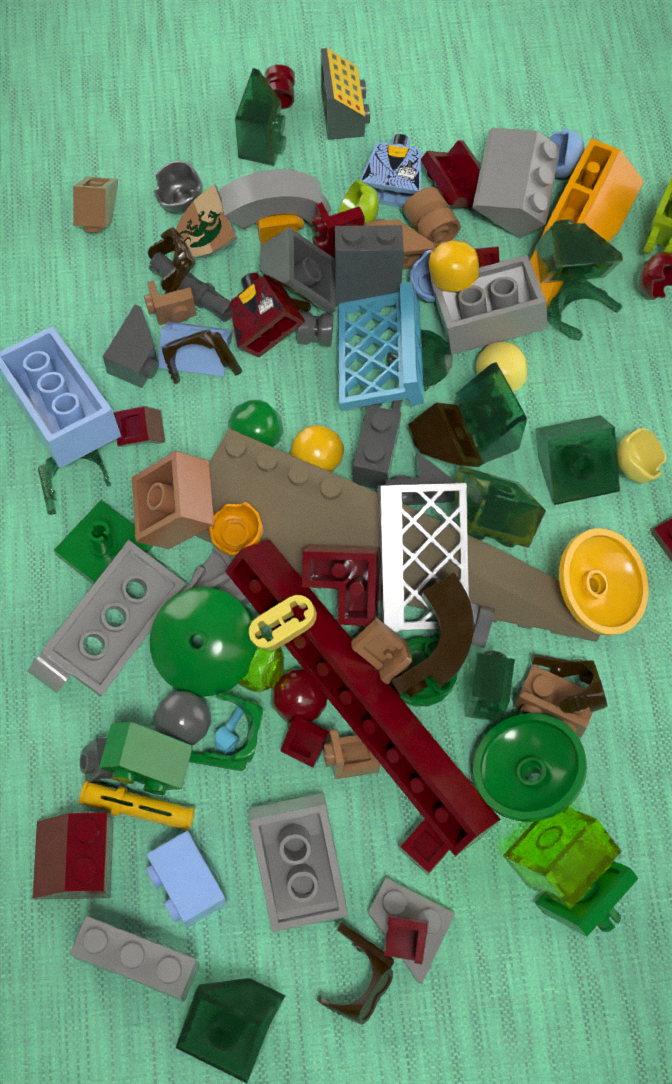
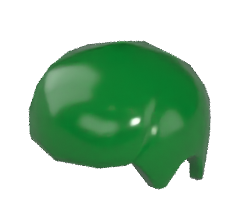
M249 400L238 405L228 421L229 429L271 447L279 443L284 432L282 420L277 411L267 402L261 400Z

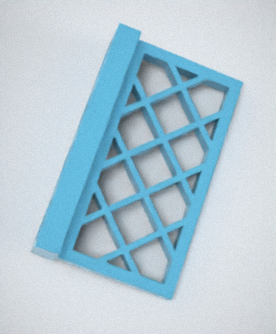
M413 281L400 283V292L339 304V405L341 410L402 399H409L411 406L424 404L420 303ZM396 305V308L387 317L379 313L386 306ZM360 311L364 313L355 323L347 319V314ZM372 318L381 322L372 332L363 328ZM389 327L397 331L389 341L380 338ZM357 333L365 337L356 347L348 344V341ZM372 343L379 345L381 348L372 357L363 353ZM391 352L398 356V358L388 367L380 361ZM359 358L365 364L356 373L348 369ZM373 368L382 372L373 382L364 378ZM390 378L399 382V388L389 390L380 388ZM356 384L366 388L360 395L348 397V392Z

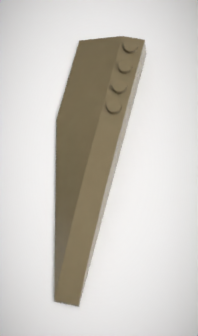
M228 428L209 464L214 515L227 503H249L261 516L264 532L260 542L270 539L301 578L303 550L308 545L379 547L377 492ZM402 504V508L411 517H413L418 512L417 510ZM424 513L416 520L430 535L442 523ZM402 514L403 528L409 520ZM413 524L402 535L403 545L412 553L427 539ZM447 525L434 539L450 552L459 542V533L452 526ZM208 529L195 535L212 543ZM468 535L469 599L472 603L495 609L492 622L497 623L498 620L518 624V627L540 628L550 630L553 634L594 642L598 641L600 634L586 629L569 611L562 596L559 580ZM430 542L417 558L432 571L446 555ZM403 550L404 563L410 556ZM459 550L453 555L458 562ZM449 559L435 575L442 580L454 572L459 579L460 569ZM413 560L403 571V580L414 590L428 573ZM379 564V599H378V600H380V564ZM431 578L418 594L422 597L423 591L437 582ZM404 587L405 599L411 592ZM415 596L407 604V606L429 610Z

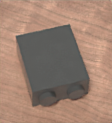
M402 225L335 226L336 306H339L340 303L400 292L404 255Z

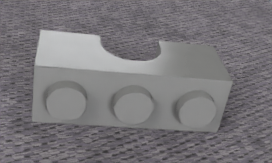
M85 916L69 953L79 961L109 973L124 976L182 1002H185L200 965L195 958L88 916Z

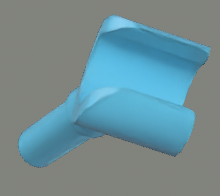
M238 706L229 722L219 728L215 734V747L225 755L230 754L240 740L232 733L243 715V711Z

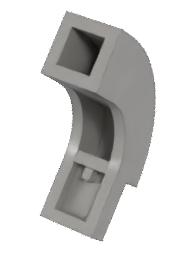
M276 169L252 173L240 177L219 189L224 216L243 229L262 218L275 214L298 215L312 224V218L316 217V204L323 202L328 215L331 211L327 198L322 195L319 180L309 174L294 170Z

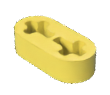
M294 595L287 598L252 621L249 627L251 641L263 651L278 649L314 625L317 614L314 605L308 598L302 595ZM298 605L301 609L308 607V610L304 612L306 619L299 622L297 618H293L286 623L284 622L294 615L292 610L294 606ZM279 624L282 625L272 632L274 638L268 642L265 638L258 639L262 635V630L260 629L262 626L267 625L271 629Z

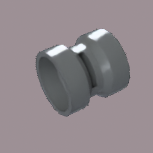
M300 311L305 323L298 327V344L308 345L311 342H318L321 346L331 347L334 315L323 313L320 316H313L311 312Z

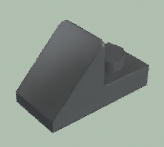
M417 454L416 459L417 478L401 475L391 480H385V485L456 483L455 480L421 454ZM437 491L423 493L430 499ZM444 491L434 503L454 502L456 491ZM401 492L402 504L404 505L426 503L417 492Z

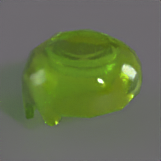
M279 647L273 651H264L257 648L251 660L249 672L244 679H240L239 685L256 693L272 688L283 674L285 657L282 648Z

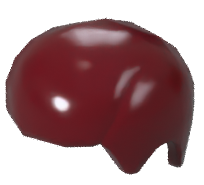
M666 251L655 254L645 263L641 270L639 287L642 293L651 300H655L658 297L665 298L664 288L672 286V252Z
M292 669L282 674L271 688V706L288 723H291L296 716L309 722L319 718L326 708L327 697L304 669Z

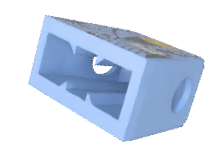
M404 134L394 135L391 144L377 143L361 176L362 182L377 191L380 204L404 208L407 200L421 190V151L418 148L410 147L411 140Z

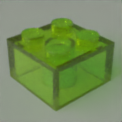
M568 807L551 818L533 822L504 853L503 857L527 887L571 909L576 902L585 896L586 891L600 875L610 868L612 862L622 851L597 818Z

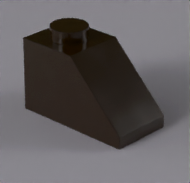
M436 402L408 424L413 435V442L421 454L459 466L480 467L484 464L458 405Z

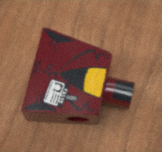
M248 273L241 279L244 290L230 302V311L238 348L259 358L305 323V320L286 290L280 284L266 276L260 277L258 273Z

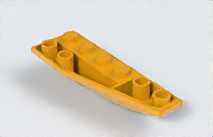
M593 138L590 139L530 259L546 300L547 310L592 262L568 243V241L585 223L607 242H610L619 233L644 182L620 149ZM588 229L591 234H594L591 229ZM586 232L584 233V235H586L588 238L591 237ZM599 237L598 239L604 243L605 241ZM580 240L577 241L582 246L584 245ZM595 241V244H597L600 247L601 244Z

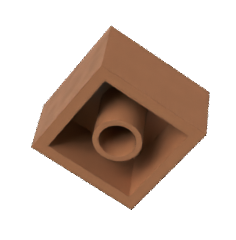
M174 451L132 477L136 542L171 549L214 526L208 460Z

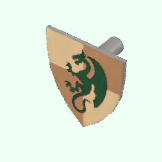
M215 184L205 190L190 204L176 228L195 258L211 255L237 239L236 231L232 227L230 219L224 216L221 196Z

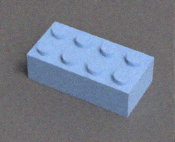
M53 326L0 352V376L4 385L59 468L121 437L111 407Z

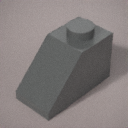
M135 304L104 353L103 360L108 374L143 388L148 378L152 379L155 376L159 367V361L157 360L155 346L142 309Z

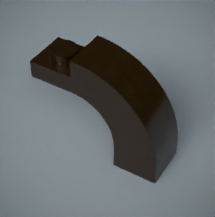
M454 572L422 593V599L437 621L439 643L429 658L392 681V687L399 697L406 693L409 698L418 695L429 687L426 681L430 678L439 691L456 676L466 660L473 640L474 616L468 594Z

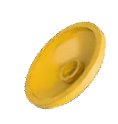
M603 528L582 532L568 543L560 561L559 582L564 601L574 618L586 629L600 635H617L633 628L645 612L649 594L646 569L636 549L620 534Z

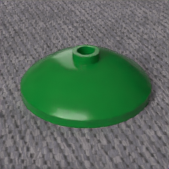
M197 587L180 592L162 606L154 619L150 632V652L153 663L161 677L178 691H189L197 694L199 697L214 696L217 693L227 692L246 677L255 661L258 647L251 641L249 636V627L254 620L248 609L239 599L223 590ZM196 635H200L203 638V645L199 649H196L192 644V640Z
M538 713L520 714L498 723L480 742L473 761L474 781L484 801L501 816L521 822L545 820L564 811L578 797L584 786L587 774V758L577 734L561 720ZM531 774H540V777L537 780H528V777Z

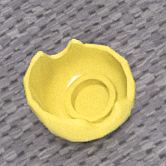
M505 341L491 343L477 356L476 372L486 388L492 386L497 388L501 394H509L519 390L527 381V360L517 345Z
M638 428L626 435L617 446L618 466L628 479L643 484L651 482L662 475V472H658V469L666 462L665 452L656 436L646 428Z

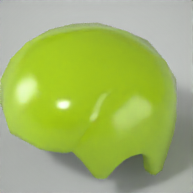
M355 180L345 194L338 213L360 206L365 216V222L374 221L378 215L380 204L377 191L361 180Z

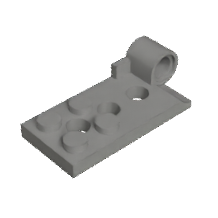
M128 540L27 672L56 693L72 675L101 697L150 632L154 619L162 606L180 592L185 582ZM129 582L141 584L144 588V597L141 599L131 598L126 592V585ZM110 609L120 611L124 618L123 625L119 627L110 626L105 620V612ZM88 637L97 638L102 643V652L99 655L88 654L83 648L84 639Z

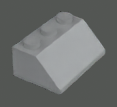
M491 128L488 131L472 208L519 239L545 226L560 146L539 131Z
M528 255L480 267L478 279L469 288L458 292L444 291L435 287L432 283L443 331L451 355L548 329L546 300Z

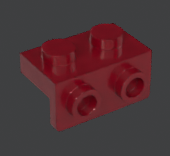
M458 140L448 153L426 151L421 158V162L427 170L428 177L436 183L442 192V196L447 204L451 207L472 208L481 165L465 141Z
M323 202L317 203L316 217L312 218L313 228L316 236L312 237L313 244L333 257L335 261V226H364L365 216L361 207L358 206L329 216Z

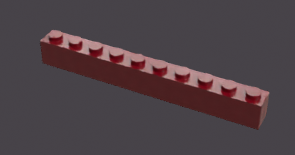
M270 539L242 548L225 570L226 574L260 615L294 595H302L312 602L317 612L314 625L284 644L285 647L453 855L456 857L480 840L501 820L499 816L484 801L480 793L394 689L380 679L379 671L352 649L351 637L341 625H338L336 619L310 588L302 587V578ZM298 605L292 608L294 615L284 622L286 623L293 618H297L299 622L306 619L304 612L308 610V607L301 609ZM279 624V625H277L276 627L271 628V629H272V631H274L275 629H277L278 627H280V626H282V625Z

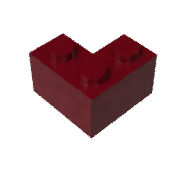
M308 545L303 550L302 587L338 589V625L368 626L376 617L378 618L380 547Z

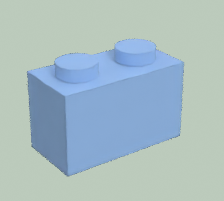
M188 831L146 854L152 865L145 869L156 889L162 885L166 889L170 898L164 901V904L174 922L182 919L188 928L227 904L222 891Z

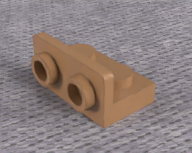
M535 665L532 666L514 707L520 709L521 714L538 713L557 718L567 724L580 738L586 731L593 713L590 712L589 707L572 714L564 713L560 707L562 699L577 694L585 688Z

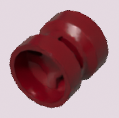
M276 64L270 66L265 71V79L281 100V109L289 108L294 103L293 86L295 85V72L286 65Z

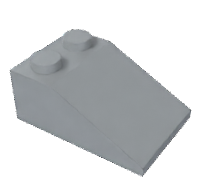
M324 793L250 808L249 822L272 932L347 917L348 911Z

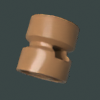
M428 187L416 192L404 205L403 211L411 226L418 229L417 232L432 241L435 247L441 243L453 240L460 231V222L453 211L448 208L446 200L436 187Z

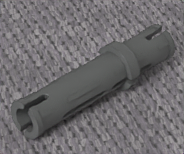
M161 252L155 254L149 263L151 264L149 269L162 278L175 269L172 260ZM190 272L184 277L178 290L190 287L196 306L209 310L223 322L228 321L232 317L230 311L231 301L215 291V286L208 282L200 281Z

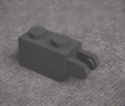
M403 399L392 401V410L380 408L382 403L367 406L353 465L354 483L378 489V485H385V480L389 479L400 430Z

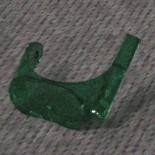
M577 275L574 279L567 278L556 297L550 302L547 309V322L569 338L579 341L583 337L582 332L578 328L561 321V313L565 307L576 300L594 299L617 313L623 305L610 297L602 288L596 287L583 276Z
M98 449L79 458L88 459L99 465L103 472L106 486H111L109 476L107 475L108 472L105 470L106 467L103 464L104 462ZM52 457L46 459L45 464L38 467L46 510L49 515L57 514L54 502L56 501V492L53 487L52 477L55 476L59 467Z

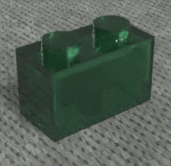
M486 651L484 654L477 653L470 676L465 717L494 722L502 721L510 702L515 659L506 658L504 653L498 651Z

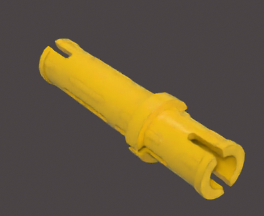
M90 781L84 782L79 798V804L111 811L112 816L120 817L121 814L153 823L184 829L188 832L191 829L195 815V808L192 807L189 808L127 792V787L119 786L118 789L90 783ZM104 796L133 803V806L105 800ZM142 806L170 812L172 815L168 816L144 810Z

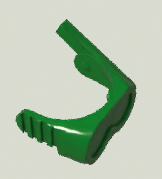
M217 693V699L231 702L243 711L248 723L247 738L240 749L230 755L225 756L204 752V755L191 753L189 762L243 771L246 768L247 762L250 763L255 754L257 733L261 725L263 707L251 701L236 698L234 695Z

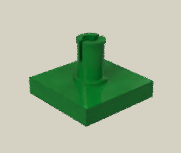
M100 500L54 549L56 556L94 585L128 540L145 553H148L153 546L136 542L135 525Z
M584 848L540 896L535 904L543 914L586 937L597 925L602 932H610L615 926L609 918L611 917L617 924L621 921V915L613 907L639 878L630 867Z

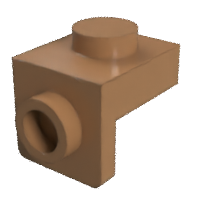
M154 281L147 282L149 294L144 295L149 315L155 313L158 325L166 324L168 321L183 322L189 317L197 316L194 297L190 287L158 295Z
M377 617L351 641L352 649L379 670L380 679L385 684H389L395 677L403 675L412 662L408 642Z
M337 729L329 730L328 744H323V755L326 767H333L335 779L379 773L380 764L357 735L339 738Z

